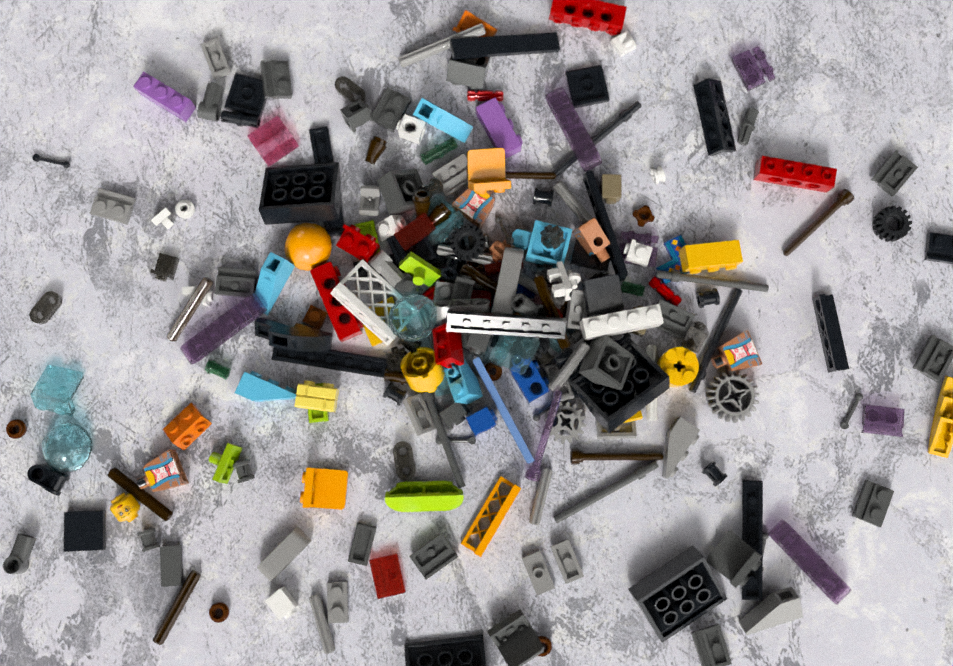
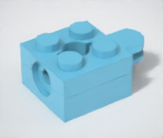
M535 220L532 232L522 229H516L513 232L511 238L514 239V243L512 245L528 250L525 261L542 266L545 263L552 265V268H556L557 262L563 261V264L565 262L573 229Z

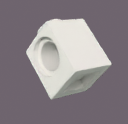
M405 114L403 120H399L396 129L398 130L399 137L420 145L427 127L425 121ZM409 126H414L415 130L412 132H408L406 128Z

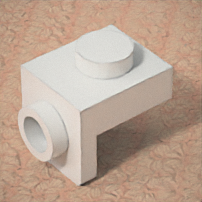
M391 215L377 223L375 227L381 242H387V238L407 230V223L401 215Z

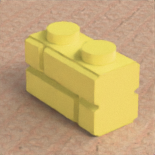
M304 380L303 384L298 383L295 407L336 413L339 389L334 388V384L323 383V386H315V382Z

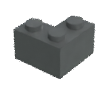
M461 332L462 347L468 350L470 355L476 357L485 356L492 334Z

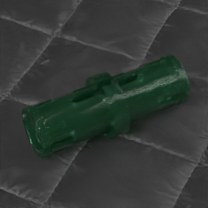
M453 137L439 145H434V148L420 154V157L426 166L438 158H443L448 152L457 149L458 145Z

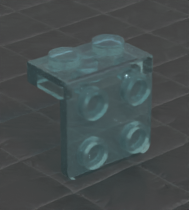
M439 194L431 199L427 218L435 206L442 202L452 212L449 219L431 230L424 223L425 220H418L416 218V213L412 216L413 221L417 225L422 224L427 237L435 245L439 242H444L449 237L448 234L457 227L459 229L464 221L463 214L459 210L456 212Z
M500 335L496 346L490 353L489 360L500 368L503 366L523 375L536 353L540 341L535 337Z
M48 365L30 393L35 408L41 411H52L59 415L72 416L75 412L72 398L80 386L84 374L80 371Z

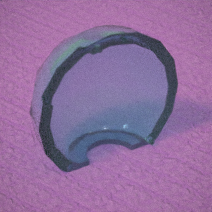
M412 294L404 296L396 301L390 309L388 315L389 327L393 334L404 341L415 342L425 339L430 335L437 319L436 307L424 295Z
M71 422L61 423L50 429L42 440V452L47 464L52 469L65 473L74 472L84 467L93 449L92 439L88 431L82 426Z

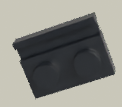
M929 232L926 237L925 260L953 264V235Z

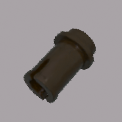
M385 370L384 381L401 383V385L408 384L401 371Z

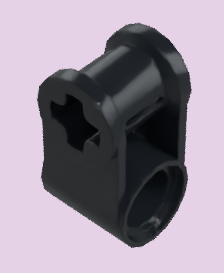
M45 464L33 465L27 472L30 481L57 496H60V490L65 482L70 479L68 475ZM39 468L43 471L41 478L37 476Z

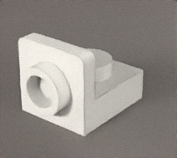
M632 239L630 243H626L623 254H626L625 261L647 267L653 247L637 243L635 239Z
M197 286L182 287V295L190 299ZM210 289L202 300V304L206 307H211V302H213V292Z

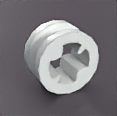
M657 166V169H650L655 185L659 181L665 182V174L661 166Z

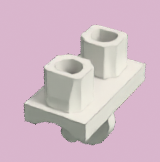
M563 261L557 262L556 268L547 270L548 282H559L552 285L553 296H564L565 301L571 300L570 292L572 288L578 287L577 284L581 280L580 275L573 273L572 270L566 273Z

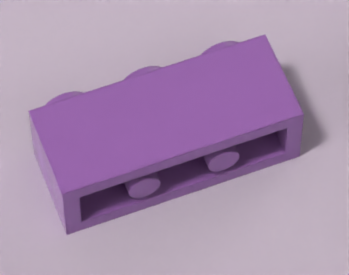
M144 71L133 86L140 95L184 122L188 121L196 109V106L190 99Z
M495 97L477 106L476 116L493 147L503 148L505 150V159L521 151L523 141L519 134H515L512 120L505 116L503 104L501 102L498 103Z

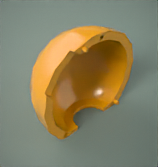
M302 223L294 226L289 232L284 252L289 262L295 265L296 268L309 271L327 262L331 255L332 243L329 234L323 227L314 223Z

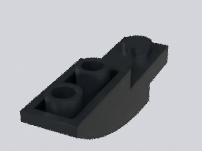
M257 317L254 321L255 336L268 339L269 346L306 352L327 351L332 348V333L299 323L291 327L261 317Z

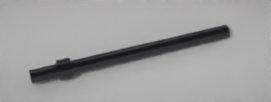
M637 101L628 109H624L619 113V117L552 172L558 177L619 125L631 119V115L639 110L642 105Z
M738 288L735 289L699 366L698 374L690 385V392L696 393L701 380L705 379L707 367L743 292Z

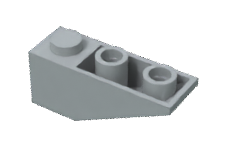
M677 417L666 433L662 472L664 479H668L669 476L672 478L678 470L677 464L680 460L684 461L689 453L687 449L691 444L694 445L700 437L698 435L700 429L682 417Z
M792 587L773 592L740 619L739 624L745 634L749 635L802 618L803 612L800 597Z

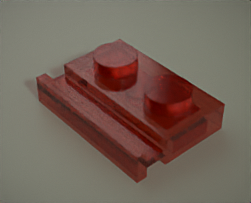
M398 553L369 560L377 599L406 593Z

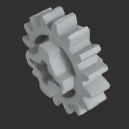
M559 402L558 408L554 405L551 407L553 412L547 411L546 414L550 417L544 419L545 422H548V425L544 428L550 429L548 436L554 435V441L561 439V444H564L565 439H567L569 443H572V438L579 439L578 433L584 434L581 427H586L587 425L582 423L586 416H580L583 410L577 411L576 404L570 407L569 402H566L565 406ZM561 410H569L573 413L567 415L561 412ZM555 415L557 423L556 426L553 427L552 420ZM562 418H563L564 420L569 419V421H570V422H568V426H569V427H567V426H563V427H562V426H561V423H562V420H561V419H562ZM577 418V420H578V426H577V429L575 430V428H574L573 425H574V420ZM566 431L569 435L563 436L558 434V432Z

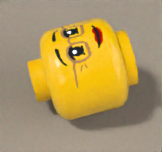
M123 492L111 500L110 511L119 522L127 520L129 523L139 516L137 512L140 510V504L131 493L125 494Z

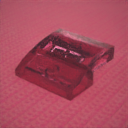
M278 115L247 136L268 167L300 147Z

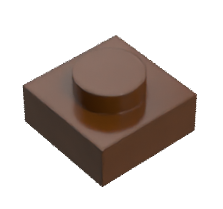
M310 305L302 322L321 330L328 313Z

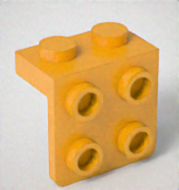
M503 148L471 149L467 151L468 188L475 191V194H486L487 190L502 193L505 192V189H511V181L505 178V150Z
M306 467V471H303L302 483H305L304 491H301L300 503H303L302 508L344 509L348 472L345 470Z

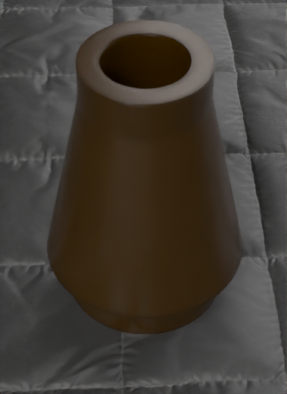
M373 136L369 141L365 161L375 165L387 148V142L377 136Z
M425 190L416 191L413 196L416 218L418 220L427 219L432 199L430 193Z
M441 202L435 206L424 223L433 230L436 226L449 219L452 212Z

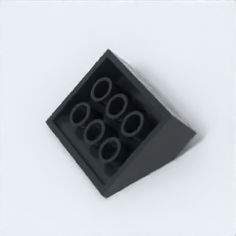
M339 162L265 168L259 204V212L265 225L339 220L341 206Z
M631 339L621 345L634 355L621 390L593 383L583 375H580L570 383L595 419L608 433L612 432L670 388L669 376Z
M691 546L628 589L662 643L727 600L705 557L694 546Z
M483 634L404 644L406 666H486Z

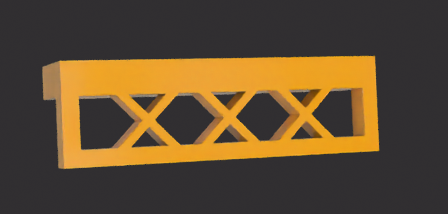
M500 476L461 544L481 557L521 488ZM501 482L512 487L507 495H499L498 487ZM495 492H497L498 497L493 498ZM498 499L500 504L499 510L490 513L488 504L490 501ZM485 509H487L488 514L483 515ZM488 516L490 521L489 527L480 530L478 521L480 518ZM475 526H477L478 531L472 532ZM478 533L480 542L477 548L468 544L467 540L470 535Z

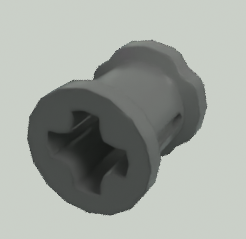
M250 459L233 464V468H236L239 478L237 480L238 484L255 478L250 470Z
M155 528L137 533L142 541V552L160 547L154 534Z

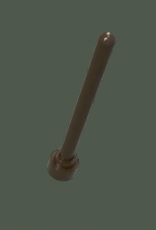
M505 171V178L553 180L556 178V174L554 172Z
M847 189L839 192L836 201L783 250V254L789 256L841 206L849 205L855 199L854 195Z
M579 449L570 450L571 465H579L583 461L662 460L664 457L660 452L583 453Z

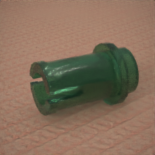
M622 281L621 292L636 295L637 298L639 296L643 297L645 286L642 283L634 284Z
M209 360L205 366V371H207V374L212 373L227 380L231 368L216 363V360Z

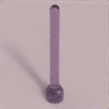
M556 390L535 454V461L526 470L525 478L531 481L539 482L542 475L539 468L562 397L560 390Z

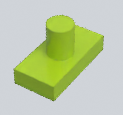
M410 252L399 263V268L413 276V283L418 286L425 284L430 287L441 276L439 269L413 252Z
M227 443L223 454L217 452L210 454L209 462L217 465L212 480L228 484L234 470L233 464L237 463L243 449L242 447Z

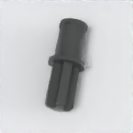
M747 109L744 122L740 125L741 131L737 139L740 145H747L752 131L755 130L754 124L759 114L757 109Z

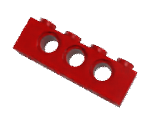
M553 0L549 20L557 24L566 23L576 28L585 27L591 31H604L609 35H619L623 28L627 6L598 0ZM571 9L573 13H568L565 10ZM589 13L591 17H586L583 14ZM602 17H607L609 20L604 21Z
M761 156L756 162L753 180L828 193L835 187L837 168Z
M328 262L310 270L338 339L344 342L363 334L361 328H363L362 322L342 304L339 306L333 304L335 297L330 293L340 283L339 277L342 276L338 266ZM329 280L335 281L333 288H326ZM343 315H350L349 322H341V317Z

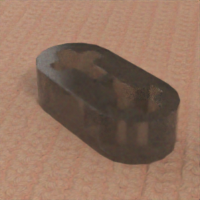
M341 76L336 79L335 88L339 95L353 103L356 100L352 93L356 95L361 94L362 99L360 100L365 104L366 94L362 88L347 77ZM346 83L347 88H348L349 90H347V89H345V88H342V89H341L340 84H343V85H344V84Z
M53 291L46 292L31 309L29 314L31 321L37 324L47 323L62 305L63 300L60 294ZM50 297H53V298H54V300H55V303H54V304L50 303V302H51V301L49 300ZM38 312H41V313H42V314H41V315L43 316L42 319L38 318V315H37Z

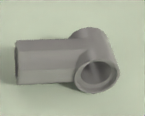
M380 250L368 261V264L378 274H381L393 288L405 277L383 250Z

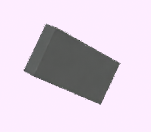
M357 523L348 562L364 566L368 565L377 527Z
M161 546V587L183 585L182 546Z

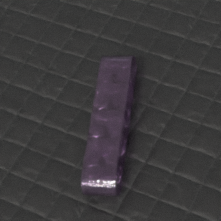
M560 87L545 94L547 104L584 172L602 164L601 156L564 88Z
M251 294L184 343L180 350L189 363L193 365L256 320L257 317L264 314L267 309L256 294Z
M781 519L768 532L775 543L832 602L838 605L852 591L785 520Z

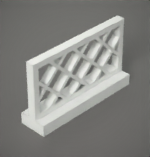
M363 259L330 293L387 346L418 313V310ZM361 266L367 271L368 277H358V269ZM347 281H355L356 290H349L344 284ZM359 281H368L369 290H360ZM372 281L379 282L382 290H373ZM360 294H369L370 303H363L360 299ZM373 294H382L383 303H374ZM386 294H392L396 299V304L387 303ZM374 307H384V316L375 314ZM387 307H396L397 316H388ZM400 307H406L411 312L409 317L401 316ZM389 320H398V329L396 331L389 326Z

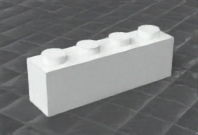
M660 304L584 318L579 323L583 341L605 335L613 336L659 327L664 321Z

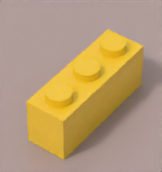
M739 240L685 245L679 250L682 273L698 274L701 270L715 272L719 268L733 270L743 262Z

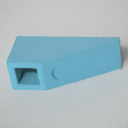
M421 98L413 113L414 116L463 143L466 142L474 127L425 98Z
M270 252L260 271L252 308L268 316L295 265Z
M465 359L464 364L461 366L451 363L452 368L443 367L454 402L469 405L483 396L478 379Z
M252 370L250 374L247 372L243 373L235 390L236 394L254 402L291 400L296 398L297 390L288 386L285 389L278 387L279 382L270 378L268 381L262 380V375Z

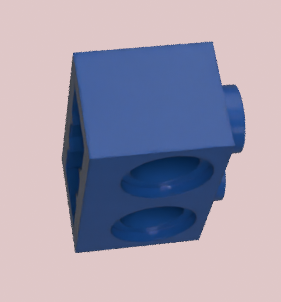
M531 358L524 360L509 370L528 404L549 392L548 380L545 376L541 377L538 372L541 370L535 360L532 361ZM529 367L531 369V375L527 377L523 376L521 374V368ZM538 383L541 386V391L533 393L530 388L531 384Z
M485 407L468 416L466 420L476 437L495 427V421L498 418L493 409L489 410L488 407Z

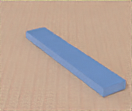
M477 357L472 362L525 461L530 464L535 460L482 361Z

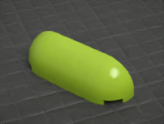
M414 481L397 483L396 487L392 488L389 492L386 491L384 498L389 508L399 512L449 511L462 504L464 494L463 490L453 485L451 481Z

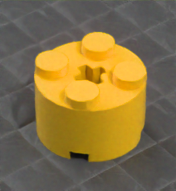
M417 348L416 352L412 354L409 352L401 361L402 373L409 387L416 392L432 393L437 390V386L444 379V368L440 364H435V354L431 348Z
M684 347L669 349L657 361V365L669 376L670 387L676 388L689 384L696 378L699 371L696 354ZM675 364H678V366L681 367V369L678 370V372L677 368H674Z

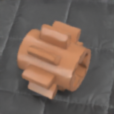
M497 240L489 248L490 255L493 256L495 263L499 260L502 262L505 247L511 248V245H508L506 240L502 243Z

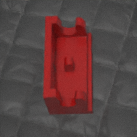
M447 323L432 329L435 364H440L445 368H452L451 363L459 366L463 365L464 356L461 332H447Z

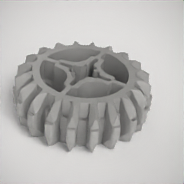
M728 371L727 374L722 372L720 377H714L715 382L709 383L713 389H707L706 392L710 393L711 396L706 397V400H712L708 407H715L712 413L716 414L719 412L718 419H722L725 416V422H730L732 418L733 423H736L738 418L744 421L745 416H752L750 411H756V407L753 404H759V401L755 400L754 397H758L760 394L754 393V390L758 388L757 385H750L753 383V379L746 381L747 374L741 376L740 371H736L735 374L733 371ZM730 381L737 382L744 389L737 390L733 384L731 385ZM724 384L725 387L723 389L725 393L724 396L719 399V390L721 386ZM740 393L734 399L725 400L729 395ZM746 395V404L741 408V398ZM721 404H730L736 412L726 410Z

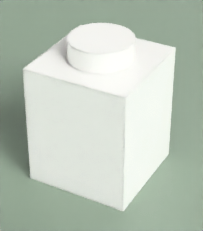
M284 586L265 600L279 620L283 617L288 619L296 612L294 608L298 606V603Z

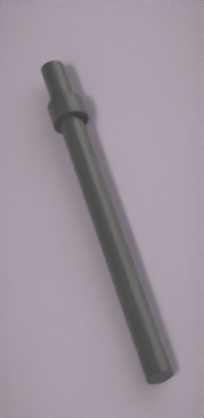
M657 270L655 274L656 278L670 279V282L685 281L768 292L769 286L766 284L683 274L680 271L674 270L671 272Z
M423 392L422 397L424 402H427L457 486L462 488L466 485L437 410L434 393Z
M653 461L644 467L640 466L634 469V472L555 515L553 517L556 523H559L637 479H643L647 473L659 467L657 462Z

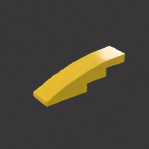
M945 375L934 412L928 453L948 458L953 445V377Z

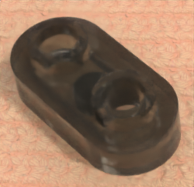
M401 441L393 447L396 474L402 480H410L416 473L413 449L409 443ZM401 448H406L407 452L405 455L400 454ZM404 467H409V474L403 473Z

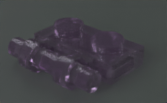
M759 46L752 49L755 54L753 56L747 50L731 59L747 92L763 85L766 82L763 76H766L769 82L776 79L773 67L769 66L766 60L767 56L764 51H761ZM756 62H759V64L762 67V70L759 69Z
M630 230L628 232L621 231L620 239H626L627 243L635 239L636 241L644 242L646 246H650L651 243H658L659 236H654L651 233L638 234ZM620 243L619 248L624 263L630 265H638L629 261H625L626 254H623V251L626 244ZM653 247L647 267H656L658 248Z

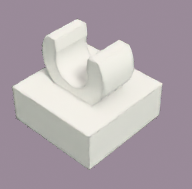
M627 30L611 39V44L620 57L637 46Z
M167 207L151 220L156 226L162 223L167 229L174 224L168 218L172 213Z

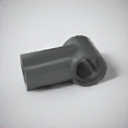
M214 82L207 84L203 102L201 101L198 106V118L215 122L219 121L221 116L220 104L225 89L223 86Z
M517 294L511 300L513 310L520 315L547 316L544 305L535 304L523 294Z
M18 533L10 556L3 562V569L6 573L21 574L27 571L29 568V557L36 538ZM16 560L19 563L17 569L14 568V563Z

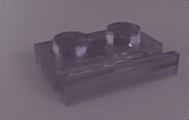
M863 405V430L861 433L903 437L902 428H904L905 409Z

